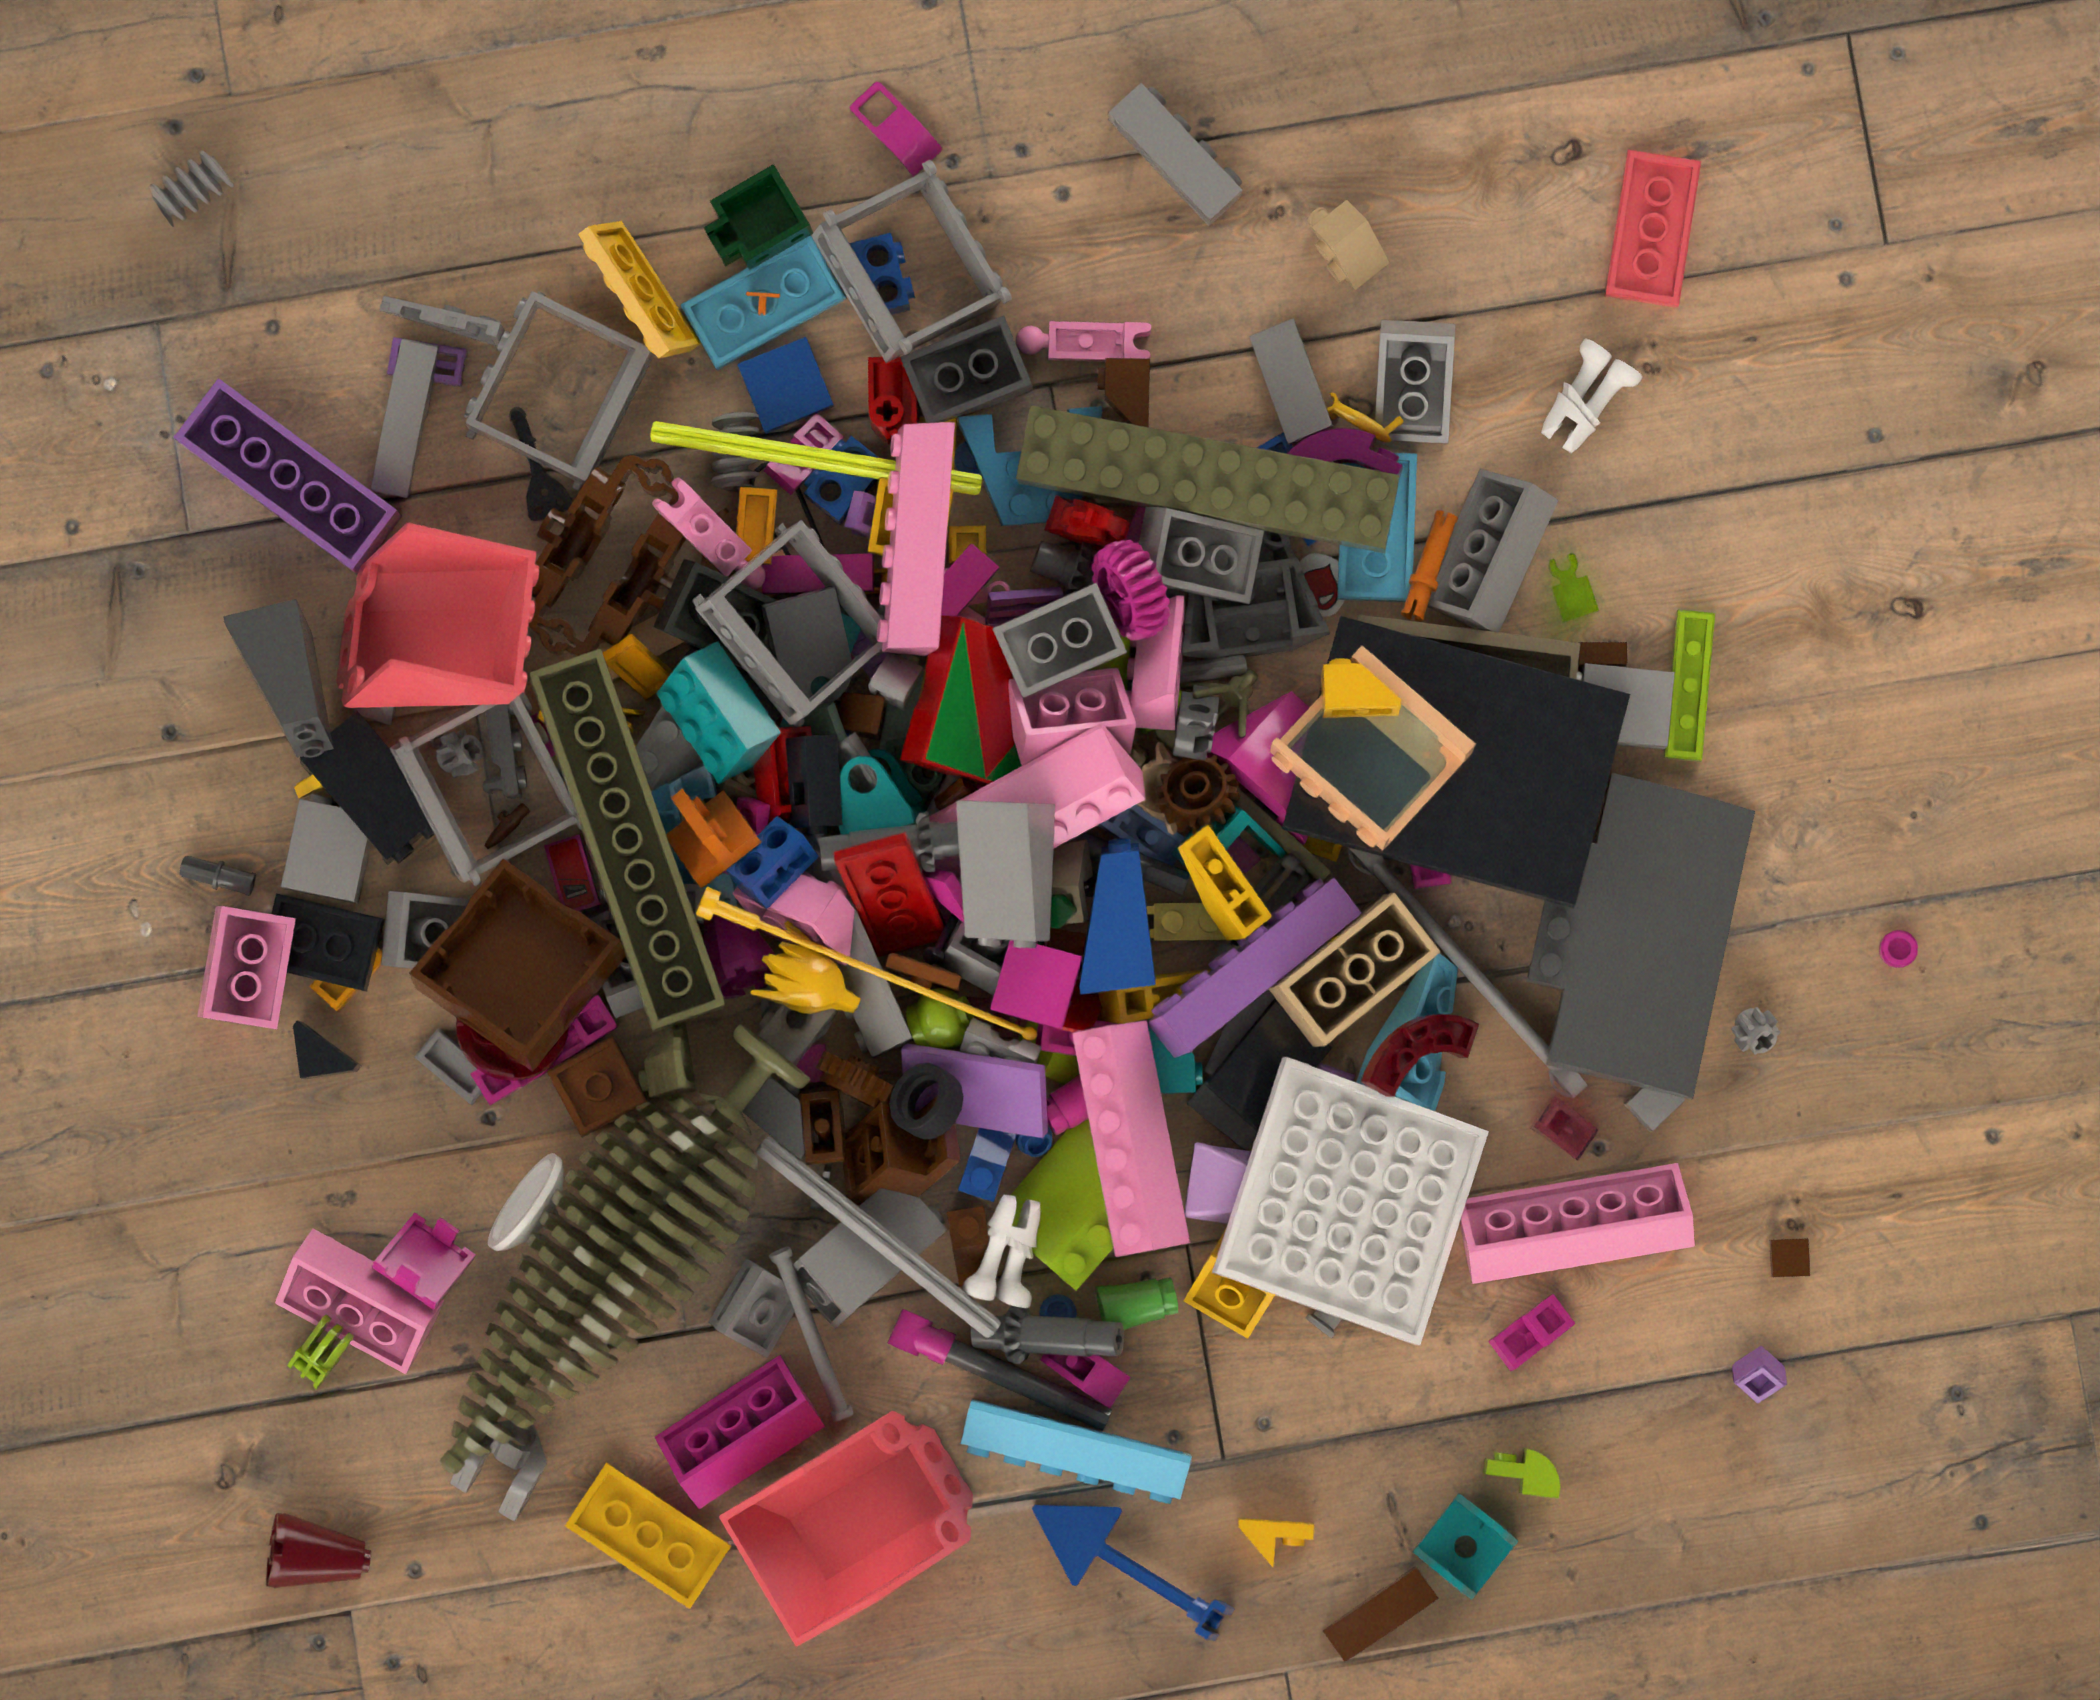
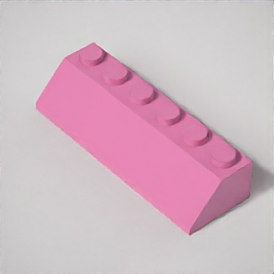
M955 423L904 424L898 430V434L892 435L890 454L891 456H896L895 471H890L888 493L893 494V507L887 508L885 517V530L891 531L890 545L884 546L882 566L888 568L887 582H882L879 597L880 605H885L884 620L879 619L877 626V642H883L882 652L927 656L939 648Z
M1100 723L959 801L1055 804L1054 849L1145 800L1143 771L1107 728ZM957 802L929 816L930 823L957 822ZM960 855L934 860L935 868L954 873L961 883Z
M1147 1021L1110 1025L1072 1033L1115 1257L1190 1243Z
M1678 1163L1467 1198L1460 1220L1465 1255L1472 1284L1695 1247L1693 1214Z

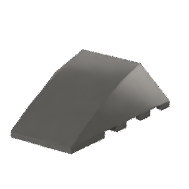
M1264 531L1250 604L1188 592L1182 655L1203 659L1235 655L1250 657L1292 651L1330 634L1328 626L1319 611L1314 594L1305 579L1300 562L1291 547L1288 535Z

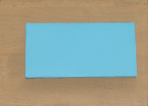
M810 235L755 268L749 270L747 267L680 304L715 369L719 370L846 300V297ZM746 292L780 294V298L767 297L766 316L763 314L758 315L759 297L746 296Z
M1394 453L1399 456L1397 462L1403 465V471L1399 477L1385 553L1339 545L1337 600L1406 602L1411 587L1409 579L1411 574H1413L1416 453ZM1342 463L1343 465L1365 468L1358 464Z

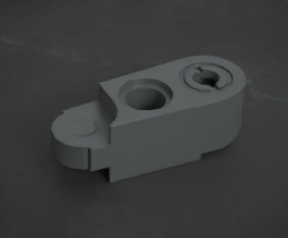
M1194 685L1192 693L1182 691L1176 721L1173 747L1174 756L1205 760L1207 752L1211 753L1219 697L1208 696L1195 699L1192 696L1193 692L1209 687Z

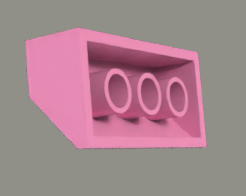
M312 1229L294 1254L275 1303L314 1325H317L324 1315H328L332 1320L325 1331L329 1332L338 1323L344 1328L338 1338L343 1339L350 1332L354 1336L350 1342L351 1345L407 1374L437 1319L444 1299L434 1309L430 1308L372 1268L374 1261L335 1241L333 1238Z

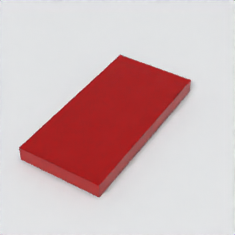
M906 832L833 852L835 864L877 957L938 940L946 924Z

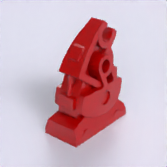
M1056 495L1044 531L1081 544L1082 541L1092 544L1093 550L1099 551L1110 543L1126 540L1131 523L1114 514V511L1099 505L1077 499L1070 500Z

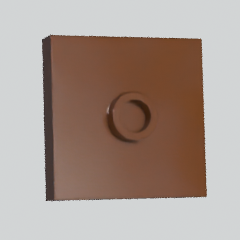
M895 953L889 954L886 962L888 970L911 977L910 981L930 990L933 984L959 993L963 981L960 974Z
M614 1036L546 1071L582 1138L620 1118L622 1115L637 1109V1105L648 1102Z

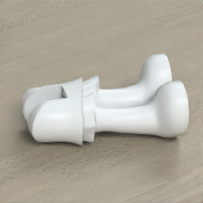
M1587 338L1580 345L1583 365L1572 385L1564 382L1563 392H1558L1556 401L1548 413L1541 433L1550 440L1554 432L1563 424L1561 422L1565 416L1576 422L1578 425L1574 431L1571 430L1567 441L1562 447L1570 453L1577 450L1596 431L1595 427L1600 424L1598 417L1615 393L1622 387L1638 385L1643 378L1633 367L1619 359H1615L1605 378L1585 404L1582 400L1596 377L1612 358L1607 350Z
M1003 1194L993 1217L988 1222L991 1226L987 1233L990 1235V1240L983 1260L976 1273L966 1279L962 1291L978 1299L990 1301L994 1300L996 1296L999 1300L1009 1305L1028 1308L1030 1307L1032 1297L1031 1293L1021 1284V1275L1025 1258L1032 1259L1034 1257L1032 1247H1037L1036 1236L1040 1222V1202L1027 1199L1023 1204L1018 1226L1015 1227L1012 1226L1016 1211V1197ZM1008 1244L1010 1250L1003 1273L996 1286L998 1267L1004 1248Z

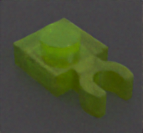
M1573 553L1567 555L1570 563L1568 570L1562 571L1558 569L1555 559H1551L1548 564L1550 573L1560 581L1559 585L1551 587V591L1562 623L1599 611L1588 576L1576 577L1575 572L1578 567V560Z

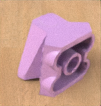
M1194 1143L1184 1208L1186 1218L1228 1224L1251 1151Z

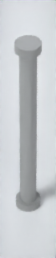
M781 1248L772 1252L769 1257L772 1263L777 1264L833 1410L830 1413L833 1421L843 1420L853 1415V1409L851 1405H847L790 1259L793 1255L791 1248Z

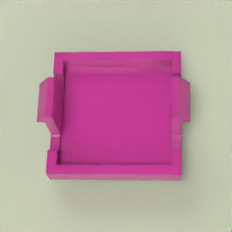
M414 1212L376 1258L372 1268L434 1309L471 1264L476 1254L466 1247L461 1249L454 1244L460 1230L446 1220L439 1217L434 1229L425 1224L426 1220Z

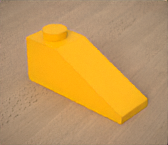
M1205 825L1178 847L1206 911L1227 941L1245 939L1272 917L1209 825Z
M1212 969L1155 975L1156 985L1099 992V1000L1102 1006V1021L1124 1024L1151 1019L1155 1016L1151 1010L1156 1005L1176 993L1180 996L1183 993L1180 989L1182 984L1195 974L1199 975L1204 970L1208 973Z

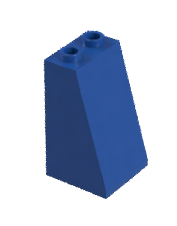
M1130 838L1109 840L1108 847H1101L1080 975V994L1156 985L1139 843L1131 844Z

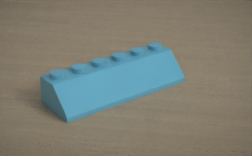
M972 1399L970 1402L961 1444L968 1446L967 1453L988 1458L991 1451L1003 1454V1462L1021 1467H1025L1026 1460L1041 1464L1039 1470L1041 1472L1061 1476L1062 1471L1066 1470L1078 1473L1077 1481L1097 1486L1099 1479L1114 1482L1113 1490L1132 1495L1135 1494L1136 1488L1149 1491V1499L1171 1504L1172 1497L1181 1499L1192 1459L1189 1453Z

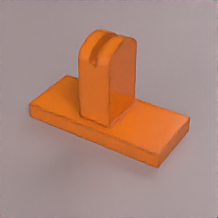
M746 292V296L759 297L758 315L763 314L766 316L767 297L780 298V294Z

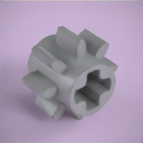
M461 730L457 733L453 731L440 738L444 746L436 749L437 761L444 771L452 772L453 778H456L463 774L467 776L479 770L475 762L483 758L482 746L476 737L467 735L466 730Z
M1758 1007L1744 1010L1737 1016L1735 1026L1731 1028L1732 1032L1736 1035L1735 1043L1743 1052L1750 1048L1754 1055L1769 1051L1775 1045L1777 1035L1780 1034V1030L1776 1027L1778 1020L1770 1010L1764 1013Z

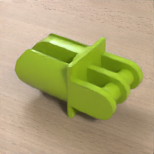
M324 1315L304 1344L295 1351L294 1356L287 1365L290 1369L294 1366L299 1370L301 1378L308 1377L313 1381L315 1389L324 1382L354 1338L349 1332L331 1352L329 1349L344 1329L337 1323L320 1343L316 1342L332 1320L328 1315Z

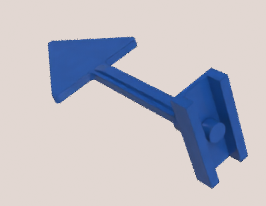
M1034 1505L1032 1507L1040 1526L1073 1586L1079 1585L1094 1558L1100 1557L1186 1611V1616L1198 1623L1194 1631L1206 1640H1217L1219 1634L1210 1628L1212 1627L1216 1630L1222 1622L1223 1616L1219 1614L1220 1612L1232 1615L1235 1608L1216 1599L1211 1604L1200 1597L1195 1599L1108 1545L1106 1539L1122 1514L1120 1507Z

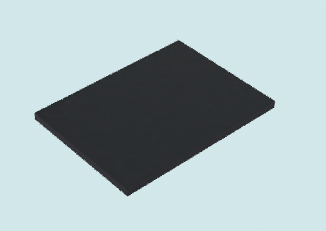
M1340 616L1327 664L1334 659L1344 658L1351 660L1353 654L1363 646L1475 743V747L1469 758L1383 851L1377 845L1370 847L1363 842L1356 833L1358 829L1348 820L1345 823L1338 820L1329 811L1328 807L1330 804L1318 795L1315 798L1308 794L1300 785L1301 779L1296 776L1282 829L1574 908L1630 694ZM1321 684V688H1320V691H1319L1318 698L1322 695V684ZM1322 714L1309 728L1301 759L1383 830L1430 780V775L1364 717L1323 718Z

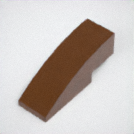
M1414 1566L1388 1586L1381 1588L1328 1626L1323 1632L1344 1662H1346L1401 1626L1439 1598L1418 1568Z

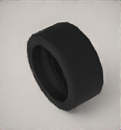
M931 1063L918 1064L907 1070L897 1081L891 1093L889 1105L891 1117L899 1127L912 1135L924 1140L934 1139L946 1133L956 1122L962 1110L964 1095L962 1086L955 1076ZM938 1083V1098L933 1108L925 1116L915 1120L914 1111L919 1096L927 1087Z

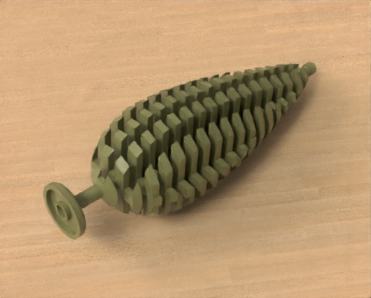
M739 1023L733 1032V1036L743 1048L754 1056V1060L724 1098L699 1093L707 1102L716 1107L710 1116L679 1093L663 1096V1098L670 1101L669 1104L676 1111L690 1119V1122L700 1130L696 1136L691 1133L689 1128L653 1103L647 1102L636 1106L639 1112L647 1116L646 1119L667 1134L670 1140L684 1150L682 1153L632 1117L629 1118L626 1115H622L614 1121L618 1128L628 1133L627 1136L634 1143L651 1153L649 1155L668 1171L664 1170L650 1158L631 1148L611 1132L608 1134L602 1131L595 1140L600 1146L609 1150V1154L618 1163L631 1170V1174L636 1178L617 1168L595 1150L590 1152L586 1149L579 1159L584 1165L594 1170L593 1174L604 1184L616 1190V1194L600 1186L583 1171L578 1170L576 1172L573 1169H570L565 1180L571 1186L580 1190L579 1194L588 1203L600 1209L601 1214L586 1206L566 1190L562 1192L558 1189L555 1191L551 1198L555 1205L565 1210V1215L576 1225L587 1230V1233L572 1226L554 1212L551 1214L544 1210L539 1221L542 1226L551 1230V1235L563 1246L574 1251V1254L558 1246L541 1233L537 1234L532 1231L527 1240L529 1247L538 1251V1256L548 1266L560 1273L558 1275L531 1256L521 1254L517 1268L526 1272L525 1277L535 1287L546 1292L547 1295H543L522 1280L511 1276L506 1290L513 1293L512 1298L522 1308L532 1312L534 1318L500 1299L495 1312L501 1314L500 1319L511 1330L521 1334L520 1338L531 1347L529 1349L516 1340V1336L500 1326L489 1323L486 1334L490 1336L489 1341L497 1350L510 1356L509 1360L516 1367L514 1368L504 1363L492 1351L483 1347L477 1362L486 1372L498 1377L496 1381L501 1386L498 1387L490 1383L482 1375L474 1371L470 1375L467 1385L475 1394L486 1398V1405L482 1407L472 1399L462 1395L458 1409L463 1415L471 1418L473 1421L468 1428L454 1421L451 1434L458 1441L450 1450L446 1451L440 1460L442 1467L452 1474L459 1473L472 1452L480 1457L492 1452L491 1447L481 1441L486 1434L502 1444H506L515 1438V1435L509 1428L497 1422L501 1415L523 1429L528 1428L536 1421L527 1410L515 1405L517 1401L514 1398L516 1396L527 1401L543 1414H547L555 1408L553 1407L555 1402L547 1393L533 1387L535 1383L530 1380L531 1377L541 1381L548 1390L561 1398L569 1400L579 1393L572 1389L575 1385L565 1375L552 1369L554 1366L546 1360L547 1357L557 1362V1367L582 1383L591 1385L599 1378V1375L591 1372L593 1367L583 1357L571 1352L572 1348L607 1369L617 1364L618 1358L609 1354L611 1349L600 1339L589 1334V1331H592L623 1352L629 1353L637 1348V1340L627 1336L629 1332L618 1321L608 1317L607 1313L643 1336L650 1337L658 1330L657 1325L645 1318L646 1313L635 1303L624 1298V1295L643 1305L659 1318L669 1319L676 1312L672 1304L661 1299L663 1295L658 1290L640 1279V1277L659 1286L678 1301L681 1299L687 1301L694 1294L688 1285L678 1280L680 1277L675 1272L657 1261L660 1258L674 1266L695 1283L698 1281L704 1283L711 1275L705 1267L694 1261L696 1258L685 1248L673 1242V1238L693 1249L711 1264L714 1262L720 1264L726 1255L719 1247L709 1242L711 1239L699 1228L688 1223L689 1220L686 1217L705 1227L726 1244L729 1242L732 1244L736 1243L740 1234L733 1227L724 1222L725 1219L714 1209L702 1203L703 1200L689 1188L685 1187L684 1183L700 1196L724 1210L735 1220H741L746 1223L750 1213L749 1210L737 1202V1198L716 1183L715 1179L698 1165L703 1162V1166L723 1181L736 1188L745 1196L755 1200V1184L746 1179L747 1176L735 1165L725 1160L726 1157L713 1148L716 1142L720 1143L728 1149L726 1151L758 1171L757 1156L754 1155V1151L743 1141L733 1136V1133L728 1130L729 1127L735 1123L752 1135L742 1111L772 1073H776L796 1088H803L810 1080L797 1066L745 1026ZM558 1305L561 1309L559 1310L553 1306ZM537 1321H539V1322H540L542 1325H544L546 1328L543 1329V1328L539 1327V1326H538L537 1324H535V1323H536ZM561 1338L569 1340V1344H566Z

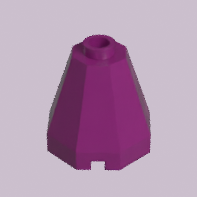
M715 914L712 915L710 920L705 919L704 945L723 999H734L744 996L746 994L743 989L755 985V990L766 988L768 985L765 984V973L773 974L762 961L764 955H775V953L756 929L752 930Z

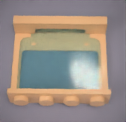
M1361 646L1351 658L1352 663L1363 664L1401 698L1399 715L1323 718L1321 695L1280 740L1276 738L1272 742L1270 753L1273 755L1272 761L1282 771L1289 773L1291 770L1301 779L1300 785L1308 794L1315 798L1319 795L1329 803V811L1338 820L1344 823L1348 820L1358 829L1356 833L1363 842L1370 847L1377 845L1383 851L1473 753L1475 743L1366 648Z

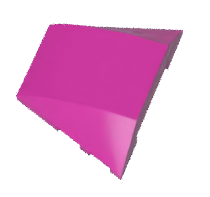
M1292 691L1246 716V735L1244 737H1240L1238 734V720L1215 732L1211 753L1207 752V758H1211L1213 755L1217 756L1220 765L1227 762L1237 781L1278 816L1276 822L1281 826L1284 823L1296 775L1291 770L1289 773L1282 771L1272 761L1273 755L1270 753L1271 744L1276 738L1280 740L1310 708ZM1308 731L1291 748L1300 758L1302 757ZM1288 831L1301 844L1304 845L1308 836Z

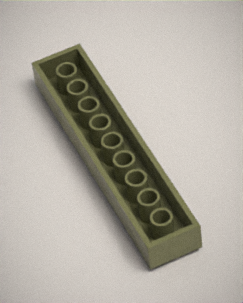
M1030 405L1016 480L1019 484L1143 508L1165 507L1264 531L1385 553L1400 475Z
M601 648L529 672L533 691L652 1032L654 1033L723 1009L725 1002Z

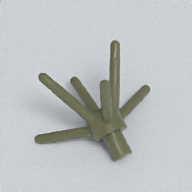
M1247 669V672L1242 674L1241 677H1233L1227 685L1196 681L1180 683L1181 688L1193 689L1194 685L1209 687L1193 692L1192 696L1195 699L1222 694L1224 702L1218 708L1216 723L1230 706L1239 708L1238 734L1240 737L1246 735V716L1250 714L1247 700L1253 694L1252 685L1258 679L1257 674L1253 670Z

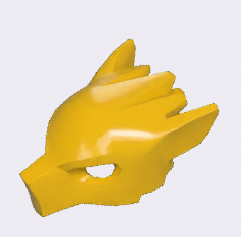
M788 920L784 923L787 932L810 940ZM787 942L779 944L784 952L783 954H769V956L764 955L762 961L773 974L765 973L764 977L766 980L765 984L771 987L772 991H750V994L783 1004L792 1010L805 1014L819 1013L829 1009L854 1013L861 1000L853 992L845 988L841 970L828 956L802 945Z

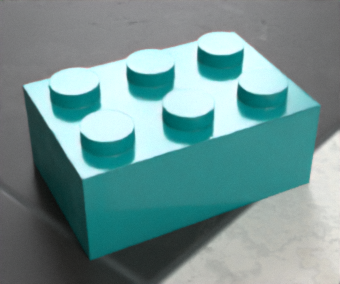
M718 641L684 657L656 693L660 698L663 708L671 714L680 727L684 738L691 743L702 759L704 767L713 775L718 784L752 768L781 733Z

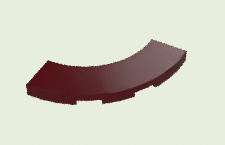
M1432 1014L1412 1019L1395 1029L1379 1045L1371 1057L1360 1082L1385 1097H1395L1402 1080L1421 1057L1431 1053L1446 1052L1458 1058H1468L1479 1023L1462 1016L1450 1014Z

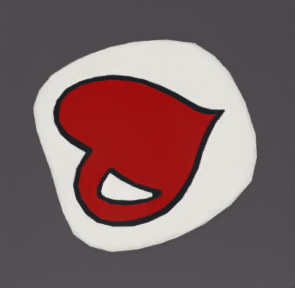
M1308 554L1300 561L1303 574L1310 590L1314 594L1321 615L1324 617L1331 616L1340 609L1345 601L1337 600L1339 561L1324 554Z

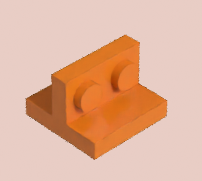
M683 788L671 797L685 820L667 833L666 836L673 850L701 888L705 887L761 843V840L724 790L706 804H704L699 796L692 800Z

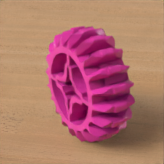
M1131 539L1115 541L1099 550L1098 554L1094 555V563L1092 564L1094 576H1092V581L1097 583L1119 633L1133 641L1143 638L1147 639L1156 635V632L1163 630V627L1168 625V617L1170 616L1168 605L1170 600L1166 596L1165 591L1167 588L1163 585L1162 575L1158 573L1156 563L1150 560L1149 553L1143 551L1142 546L1139 543H1134Z

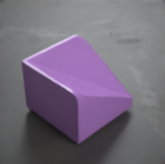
M1762 1346L1739 1359L1732 1366L1734 1383L1756 1403L1763 1401L1787 1385L1785 1367Z

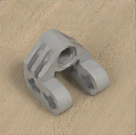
M511 1420L498 1423L509 1428L515 1435V1438L512 1440L518 1441L523 1446L516 1445L512 1441L502 1444L487 1434L481 1441L491 1447V1453L494 1454L495 1459L514 1470L520 1469L498 1511L515 1522L538 1483L547 1460L534 1425L523 1429L515 1425ZM472 1452L460 1472L453 1475L450 1484L467 1493L479 1475L489 1453L480 1457Z

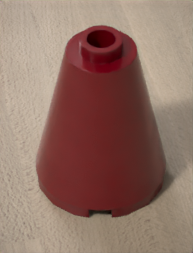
M287 1513L275 1514L269 1543L271 1545L270 1557H267L266 1586L281 1588L360 1579L362 1572L368 1573L371 1550L365 1549L364 1541Z

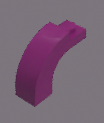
M1337 428L1318 432L1299 442L1287 453L1338 464H1358L1370 470L1401 475L1403 471V465L1397 462L1399 459L1398 455L1380 447L1377 453L1372 451L1376 442V436L1357 429Z

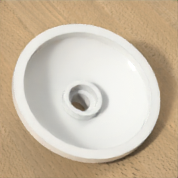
M550 1153L542 1158L526 1174L508 1198L497 1216L488 1237V1246L493 1250H508L526 1242L532 1231L537 1233L541 1228L548 1230L542 1226L539 1219L544 1210L551 1214L553 1212L557 1215L559 1214L555 1210L556 1205L551 1199L557 1189L563 1191L564 1167L559 1156L555 1153Z

